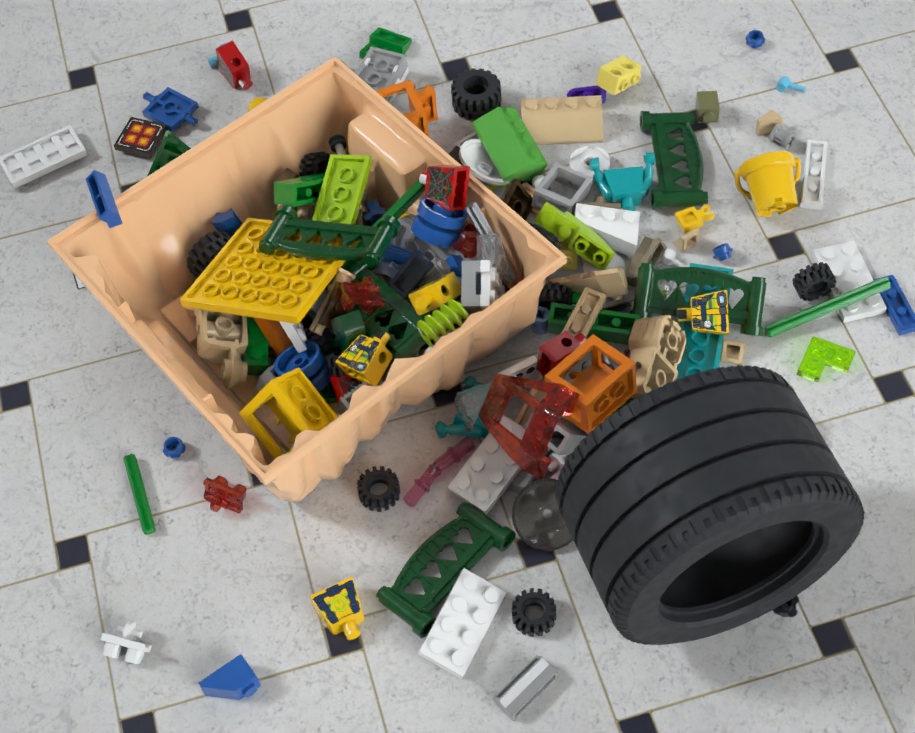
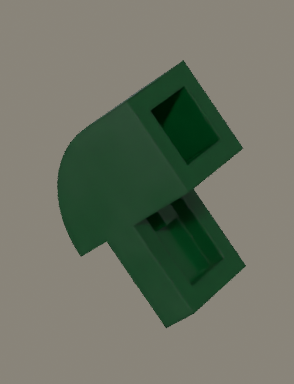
M359 309L330 320L336 337L327 340L330 349L338 347L339 351L341 350L343 353L359 335L366 336L365 325Z

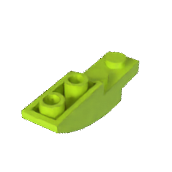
M548 202L543 205L534 222L568 243L570 250L601 270L606 269L616 254L586 224L568 211L563 213Z

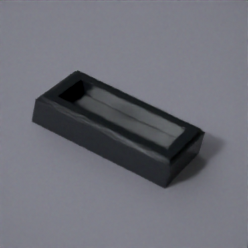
M415 250L390 281L389 285L402 298L408 299L409 294L417 288L434 264L419 250Z

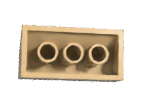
M601 95L521 99V119L536 145L603 142Z

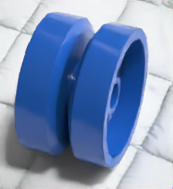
M425 196L422 197L417 209L418 215H415L411 226L413 234L435 246H456L461 234L460 229L463 228L467 218L465 209L448 211L426 199Z
M304 341L307 350L301 353L297 352L294 345L285 349L274 363V370L278 376L299 367L318 392L330 382L328 376L331 375L324 353L316 342Z

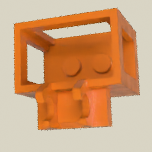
M407 80L375 90L382 97L406 91L410 112L402 115L429 137L427 123L438 120L436 94L433 86L426 85V89L415 91L416 84Z
M594 334L544 376L548 406L587 434L595 430L596 426L603 423L606 418L610 417L637 392L636 362ZM591 350L592 364L582 373L571 371L568 375L571 379H574L573 381L568 383L560 377ZM601 352L620 366L613 371L603 364Z

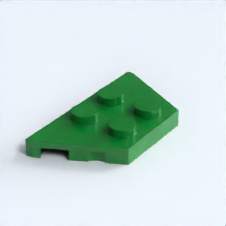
M166 130L147 176L191 148L170 131Z

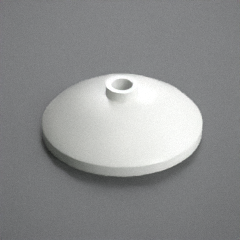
M471 139L462 144L459 150L461 163L463 166L470 167V173L476 179L486 184L498 186L511 182L503 181L481 140Z

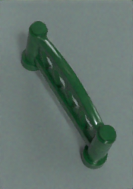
M640 112V130L650 131L659 185V189H652L651 192L652 210H662V207L703 206L708 204V192L701 190L704 175L703 156L697 137L691 126H694L695 119L694 114H690V112ZM680 130L682 131L681 137L683 140L679 141L667 135ZM681 145L685 147L683 152L686 155L680 156L670 150ZM680 161H685L688 163L686 168L689 171L683 172L672 166ZM683 177L690 178L689 184L691 187L686 188L674 182Z
M280 205L274 213V220L259 242V250L265 255L273 253L276 249L292 255L318 260L364 259L366 265L373 267L379 264L392 238L398 235L401 224L395 217L390 215L382 216L377 227L297 219V212L291 206ZM296 233L301 234L302 239L300 241H285ZM321 235V243H305L313 237ZM338 237L342 238L343 244L341 246L326 245ZM363 240V248H348L352 243Z
M364 259L355 260L345 269L356 276L354 280H351L349 287L356 290L364 288L361 300L356 303L353 302L349 313L359 309L367 337L373 339L379 330H383L390 335L391 338L385 347L395 351L392 355L394 359L413 358L427 344L417 327L418 321L422 320L425 322V316L423 314L419 316L410 303L372 272L376 265L371 267L365 264ZM378 300L373 314L368 315L366 310L361 309L363 304ZM393 312L388 326L381 327V323L375 321L378 316ZM407 324L402 339L396 340V336L390 334L391 329Z
M641 263V266L638 268L633 310H630L629 314L640 315V318L652 317V313L678 317L677 308H691L690 301L686 302L680 290V285L684 282L689 285L697 284L699 286L698 292L693 297L704 295L702 288L705 285H709L711 288L718 286L721 291L727 288H732L734 291L740 289L744 295L733 309H731L728 302L729 323L741 325L740 334L762 337L763 327H761L767 285L765 282L766 278L752 277V281H746L732 274L714 269L673 267L655 270L654 264ZM660 280H665L667 283L674 281L677 284L676 289L666 300H664L658 287Z
M461 503L456 511L459 517L440 528L422 543L406 562L392 587L382 586L376 594L378 601L410 625L413 633L420 638L428 635L436 620L430 613L451 592L461 571L464 568L470 571L492 546L503 552L510 547L515 539V531L507 526L502 527L470 503ZM465 528L469 530L473 543H458L452 541V538L459 535V531ZM446 545H451L457 560L438 559L436 556L439 552H443V548ZM435 562L438 565L441 577L422 576L420 572L423 569H427L428 563ZM419 579L422 582L425 594L405 593L404 589L407 586H411L412 580Z

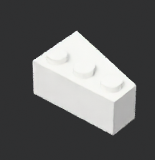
M577 203L574 216L598 234L614 252L622 253L627 256V259L632 260L637 248L640 212Z

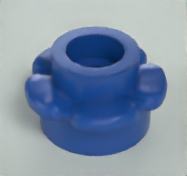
M752 30L746 36V44L752 48L761 47L765 42L764 35L759 30Z
M728 243L721 244L712 250L714 253L713 258H718L719 261L726 260L731 257L730 253L733 251V248H730Z
M170 437L164 442L163 453L167 457L178 458L181 453L185 452L186 446L178 437Z

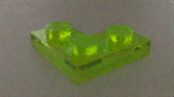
M813 336L798 368L797 375L819 382L825 366L848 373L856 351Z

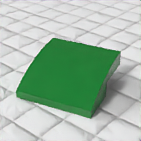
M378 27L369 36V43L359 51V58L364 59L371 46L405 55L412 43V38Z

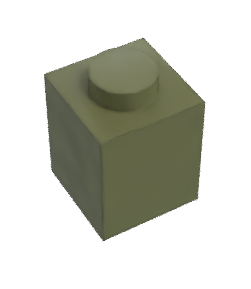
M717 91L697 92L695 107L698 123L718 122L720 107Z

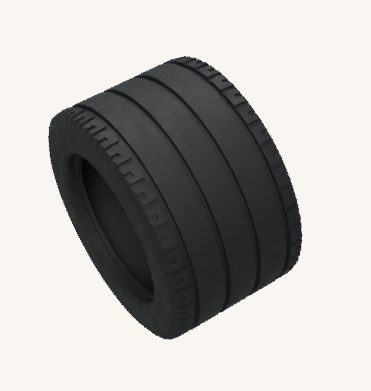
M748 365L718 367L705 372H697L655 388L625 405L622 409L614 412L612 416L606 418L603 423L596 426L595 430L591 431L576 446L574 452L568 456L564 466L561 468L555 487V497L561 516L579 550L613 625L627 640L644 645H667L703 639L741 626L776 609L810 587L841 559L860 534L865 515L857 492L854 490L793 387L781 375L773 372L771 369Z

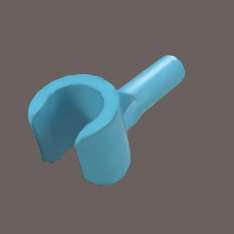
M787 76L781 77L776 86V89L780 92H784L787 87L803 92L806 88L790 82Z

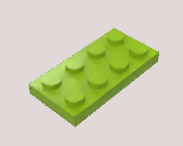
M330 155L312 220L356 224L373 162L370 156Z

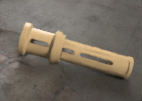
M340 267L337 268V274L332 284L327 286L328 294L308 330L322 336L325 326L319 324L318 321L336 281L349 286L351 280L355 279V275Z

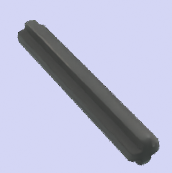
M475 202L468 204L465 211L507 282L516 279L517 272L479 206Z

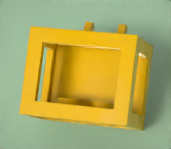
M299 367L271 380L239 412L274 459L284 455V453L253 415L258 408L266 404L277 416L274 421L276 426L282 423L291 434L288 440L290 444L294 443L296 435L304 430H322L338 418Z

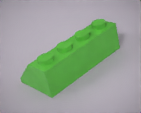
M497 107L473 121L472 126L503 181H512L516 178L519 181L532 182L535 176L542 175L548 163L515 108Z

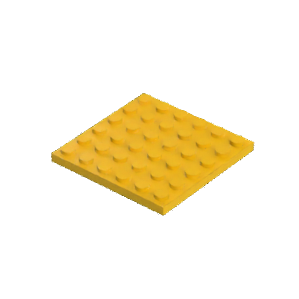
M247 218L182 296L180 301L183 307L299 324L335 276L337 268H341L346 260L310 259L276 249L273 253L265 255L259 250V242L272 221ZM296 233L285 241H300L302 239L301 234ZM317 235L305 243L313 242L314 244H319L322 242L321 235ZM338 237L326 245L341 246L343 241L342 238ZM361 240L352 243L348 248L356 247Z

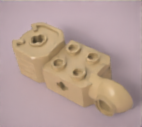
M194 308L197 355L210 362L221 363L220 379L224 381L225 389L232 388L239 382H245L248 366L247 362H243L241 359L248 346L247 316Z
M671 315L640 318L634 322L628 344L631 354L630 359L636 362L637 392L631 398L637 399L655 388L673 382L677 378L678 371L676 368L683 356L686 335L677 322L667 320L671 319Z

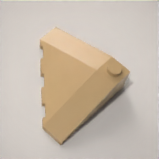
M626 268L593 271L588 274L582 273L545 281L546 284H548V281H552V284L559 282L560 286L564 284L566 288H571V291L583 293L585 287L605 294L606 298L611 297V301L624 300V295L629 294Z

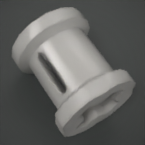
M777 124L771 131L769 140L784 145V148L788 150L794 143L797 134L795 132L790 133Z

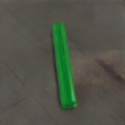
M134 454L126 455L123 460L141 528L145 535L154 533L156 528L137 458Z

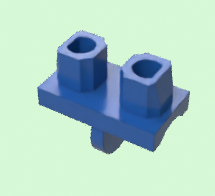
M374 200L365 204L368 214H365L364 217L368 225L373 226L387 211L385 208L380 207L378 200Z

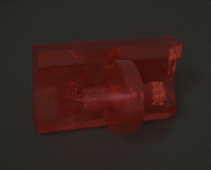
M468 224L464 230H461L460 239L452 244L453 250L462 251L464 258L475 257L478 252L482 260H489L492 257L473 224Z
M365 277L361 283L342 282L340 285L343 293L340 302L343 309L352 310L355 304H359L361 310L372 313L375 307L383 308L385 305V300L380 296L379 286L374 285V280L370 277Z
M220 475L213 480L207 477L203 481V485H205L203 498L210 502V510L218 512L221 507L237 513L243 510L246 486L236 484L231 488L228 486L226 478Z

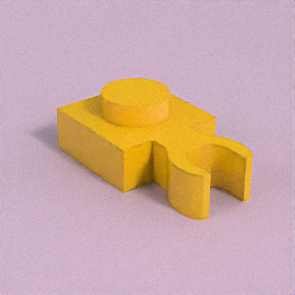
M704 205L700 210H696L693 206L676 212L674 218L683 233H686L697 227H703L704 221H710L714 218V212L705 213L710 211V205Z

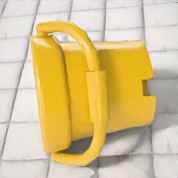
M775 151L757 155L743 162L739 170L734 172L737 190L742 195L752 198L757 216L769 217L772 216L771 212H778L780 215L797 207L798 201L795 184L800 178L801 160L800 158H794L793 153ZM796 166V172L794 176L793 169ZM740 175L747 182L750 192L742 188Z

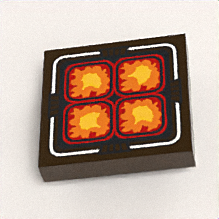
M130 117L116 140L114 148L118 151L152 158L166 130H168L167 125Z

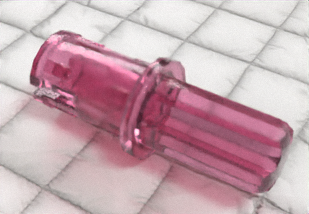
M465 437L455 446L448 447L447 452L433 461V467L437 472H442L453 463H459L462 457L475 449L474 442L469 437Z
M433 464L428 466L419 479L414 480L415 484L403 497V501L408 506L414 507L426 492L429 493L431 485L442 474L437 469L431 475V472L436 468Z

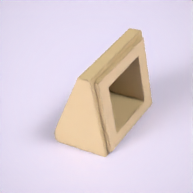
M770 110L757 120L755 134H770L777 124L782 126L783 118L775 111Z
M697 227L673 241V245L681 252H685L698 243L700 229Z
M723 339L720 362L742 365L746 343Z

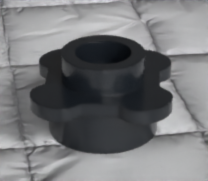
M795 596L786 602L788 606L782 604L774 609L773 612L782 617H795L797 615L796 604L799 602V597Z

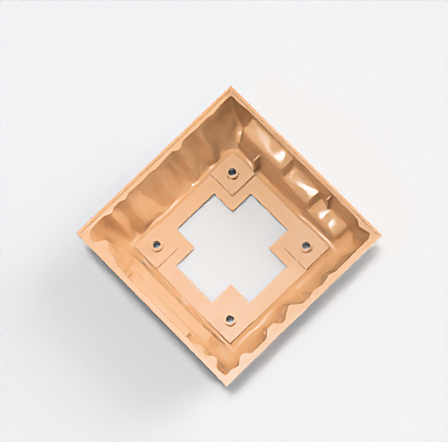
M333 57L114 197L123 224L109 228L107 222L99 220L97 211L94 210L47 240L49 247L207 420L226 444L235 451L251 474H255L260 482L277 499L287 502L302 500L311 491L315 490L321 479H337L342 474L344 465L350 462L358 443L373 441L383 431L389 417L399 410L401 404L409 406L423 405L433 393H437L440 390L449 391L456 387L464 377L466 367L480 359L489 357L502 347L507 340L527 326L534 324L538 311L539 296L545 285L546 278L567 263L566 255L469 173L466 206L473 202L477 203L517 272L516 279L509 282L508 287L510 290L483 311L471 314L459 329L441 337L433 348L425 354L426 349L422 348L419 351L422 356L394 359L393 363L387 366L381 377L384 383L376 387L361 386L352 394L349 409L342 415L337 412L339 401L329 403L328 405L338 418L322 430H304L296 435L295 442L290 444L288 440L291 434L282 423L276 426L274 421L277 416L266 404L258 408L253 415L284 453V455L274 459L239 414L260 392V390L255 388L258 379L254 375H247L245 382H239L236 386L225 389L224 381L220 379L221 363H213L197 355L194 308L183 307L180 301L197 279L187 268L188 263L186 262L189 257L188 253L193 248L192 246L207 233L216 231V228L211 223L216 213H224L231 208L242 223L247 218L273 221L274 213L279 204H275L274 184L272 180L286 168L299 175V172H302V169H299V165H303L300 161L308 153L323 151L330 155L337 154L331 150L328 143L329 139L337 134L343 135L344 138L348 134L347 155H366L373 159L365 187L367 199L361 204L365 210H367L366 203L378 200L380 207L388 211L419 180L421 173L427 172L429 166H461L336 57ZM317 165V174H320V169ZM425 192L405 213L418 215L417 209L421 198L425 196ZM467 215L464 226L460 229L459 240L485 254L483 260H490L492 266L496 267V271L499 273V279H504Z

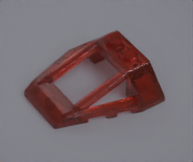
M496 373L478 416L508 456L521 469L535 478L543 480L552 460L544 455V452L560 416H571L580 394L560 383ZM520 386L549 394L541 401H538ZM512 393L534 409L522 440L500 423Z

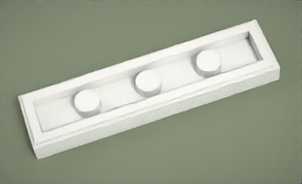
M807 140L800 208L817 210L822 208L828 142Z

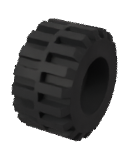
M472 68L470 71H463V74L459 73L457 78L453 79V84H451L452 105L459 117H465V120L468 121L470 119L475 121L495 108L501 107L500 80L491 71H484L482 68L479 70Z
M216 230L201 237L188 253L189 257L186 262L188 263L187 268L198 278L230 240L231 236L225 231L221 230L219 232Z

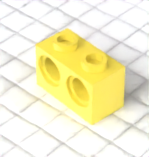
M623 55L600 67L596 85L612 95H616L639 82L642 66Z

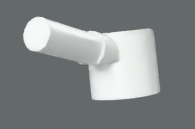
M666 250L663 258L664 265L689 267L675 259L676 252L674 250Z

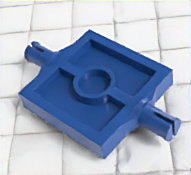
M169 87L157 96L149 92L143 94V99L150 102L142 111L145 118L167 125L168 130L174 132L184 122H188L193 126L198 124V118L191 116L199 108L196 101Z

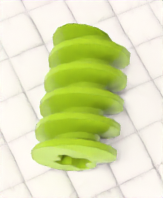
M450 299L447 305L443 304L440 306V311L434 310L432 316H425V322L422 320L418 321V331L425 342L432 347L431 340L437 343L440 339V334L442 336L447 335V329L451 332L455 331L454 324L461 327L463 325L462 319L467 320L469 314L460 302Z

